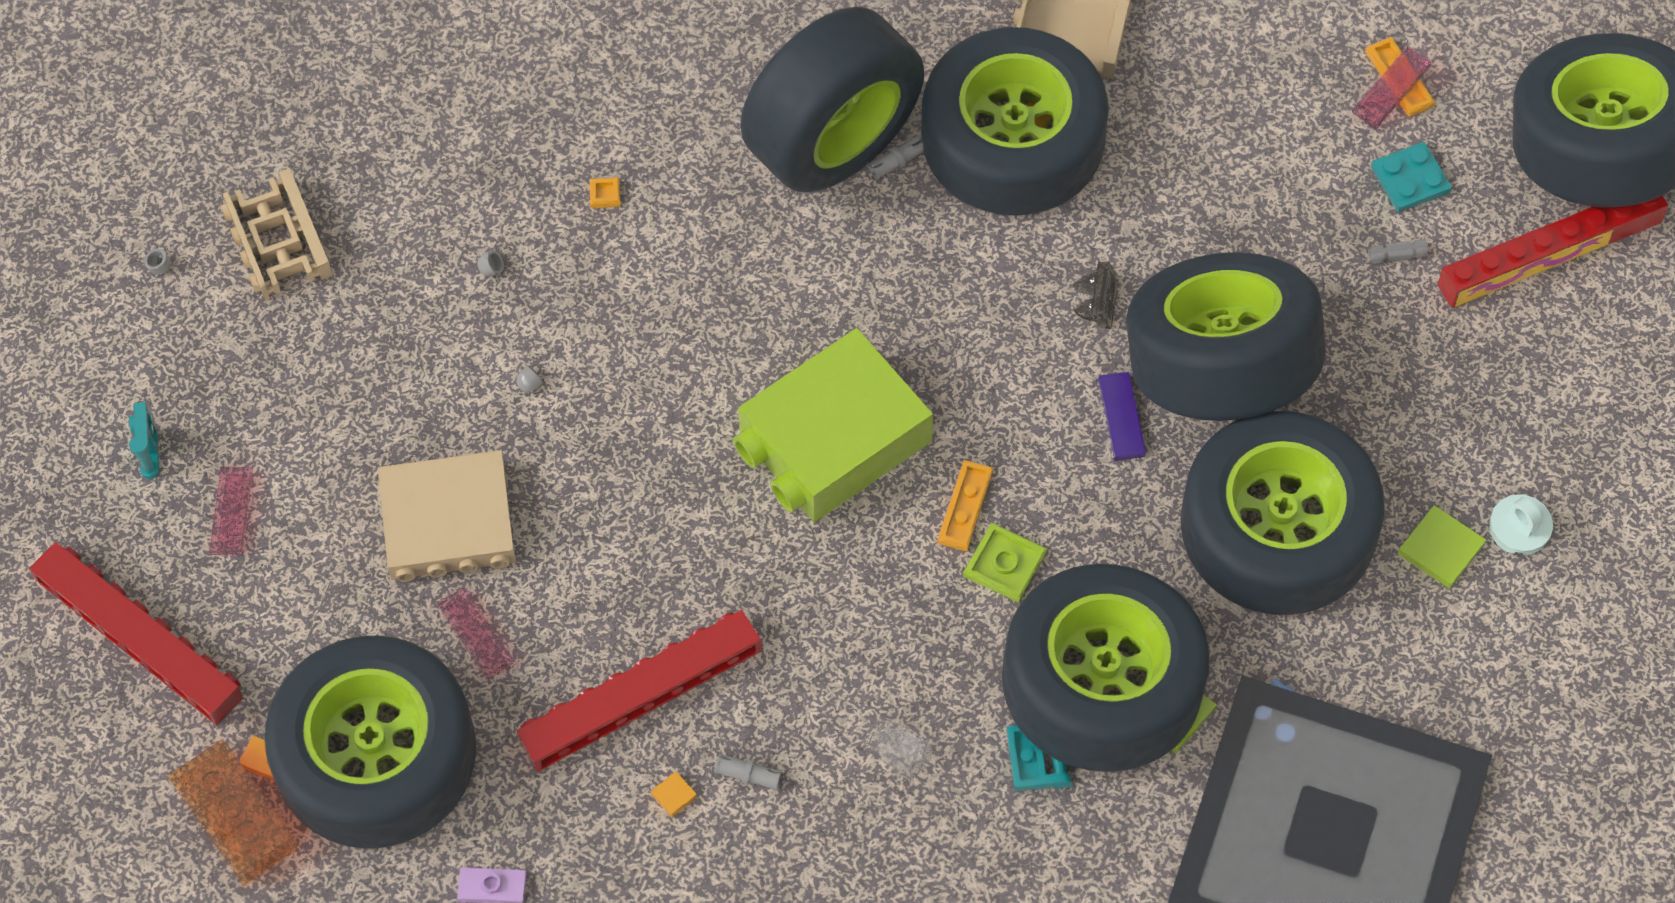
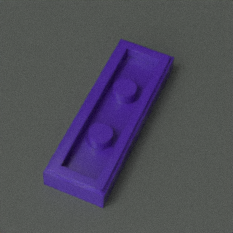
M1129 372L1099 375L1098 382L1114 461L1145 457L1146 452Z

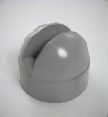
M153 249L144 258L145 266L155 275L165 274L170 269V258L162 249Z
M492 250L479 257L477 266L478 270L485 276H493L503 271L504 262L501 255L497 251Z
M528 366L517 376V385L525 393H532L543 384L542 380Z

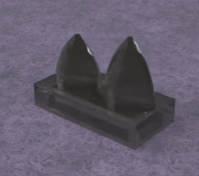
M1109 261L1098 262L1096 272L1085 275L1072 284L1076 290L1093 295V298L1081 303L1074 312L1082 319L1095 321L1100 329H1112L1119 276Z

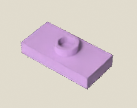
M460 867L457 901L462 903H524L526 870Z

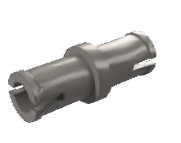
M916 135L913 139L899 147L893 146L889 148L887 154L868 163L867 167L870 173L874 172L873 177L875 180H879L882 176L896 168H904L906 162L924 153L923 142L920 143L922 138Z
M719 753L714 773L742 780L741 783L748 785L750 782L777 791L782 770L755 764V760L749 758L747 761Z

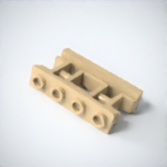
M290 168L279 172L280 179L275 180L274 177L268 179L272 191L245 201L240 190L234 191L235 195L230 196L229 192L222 193L226 203L220 205L227 222L233 221L235 227L230 229L236 246L242 244L244 251L239 253L245 269L252 268L254 275L249 276L255 293L261 291L265 301L270 299V293L275 292V295L281 293L277 280L302 271L306 272L309 282L315 281L314 277L319 275L321 280L333 276L329 261ZM285 190L295 215L290 218L287 208L275 212L270 210V207L283 203L281 191ZM237 207L241 208L244 217L256 212L260 214V217L247 221L250 230L248 234H245L235 210ZM286 224L291 238L264 248L258 233ZM304 237L315 264L310 265L306 255L291 260L289 254L303 250L300 238ZM258 253L263 264L275 259L279 261L278 265L266 269L269 280L265 282L254 257Z

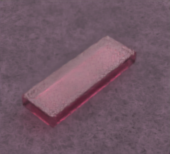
M1407 46L1353 108L1352 113L1376 130L1431 67V61Z
M220 467L209 548L211 555L242 556L253 476L251 467Z
M465 587L437 603L438 608L486 680L514 664L512 657Z

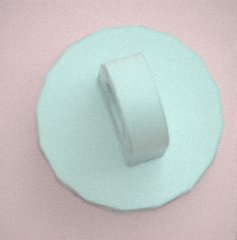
M1524 494L1510 495L1500 500L1493 508L1490 516V534L1496 544L1506 552L1531 555L1541 550L1549 541L1553 530L1552 515L1546 506L1536 498Z

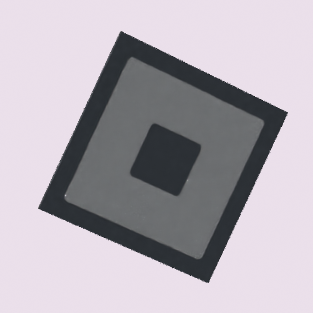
M1242 675L1168 903H1450L1492 755Z

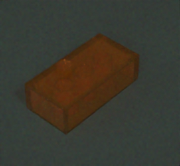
M223 739L167 775L177 794L243 887L299 850L289 830Z

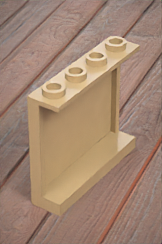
M1019 0V2H1022L1021 9H1015L1013 25L1041 30L1066 40L1090 59L1101 77L1113 79L1132 0Z
M502 450L378 467L387 567L391 580L397 579L400 582H409L417 576L424 575L437 578L452 571L472 573L480 567L487 566L501 569L507 567L509 563L516 562Z

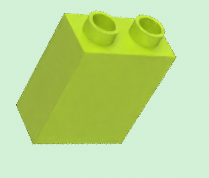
M855 328L739 406L740 433L733 437V443L737 452L749 467L754 469L764 463L776 477L770 482V487L783 508L792 513L801 507L815 523L931 443L933 413L860 330Z

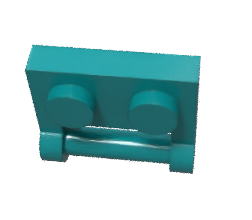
M146 402L133 403L134 415L129 416V427L131 434H135V437L130 440L129 448L140 462L141 475L146 479H153L158 476L160 470L158 429Z
M1017 725L1006 726L1014 791L1045 788L1057 789L1072 786L1071 774L1067 773L1065 763L1052 758L1054 774H1046L1043 751L1030 742Z

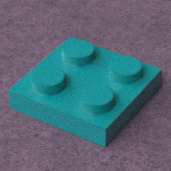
M1425 141L1371 162L1370 167L1398 213L1451 193L1452 186Z

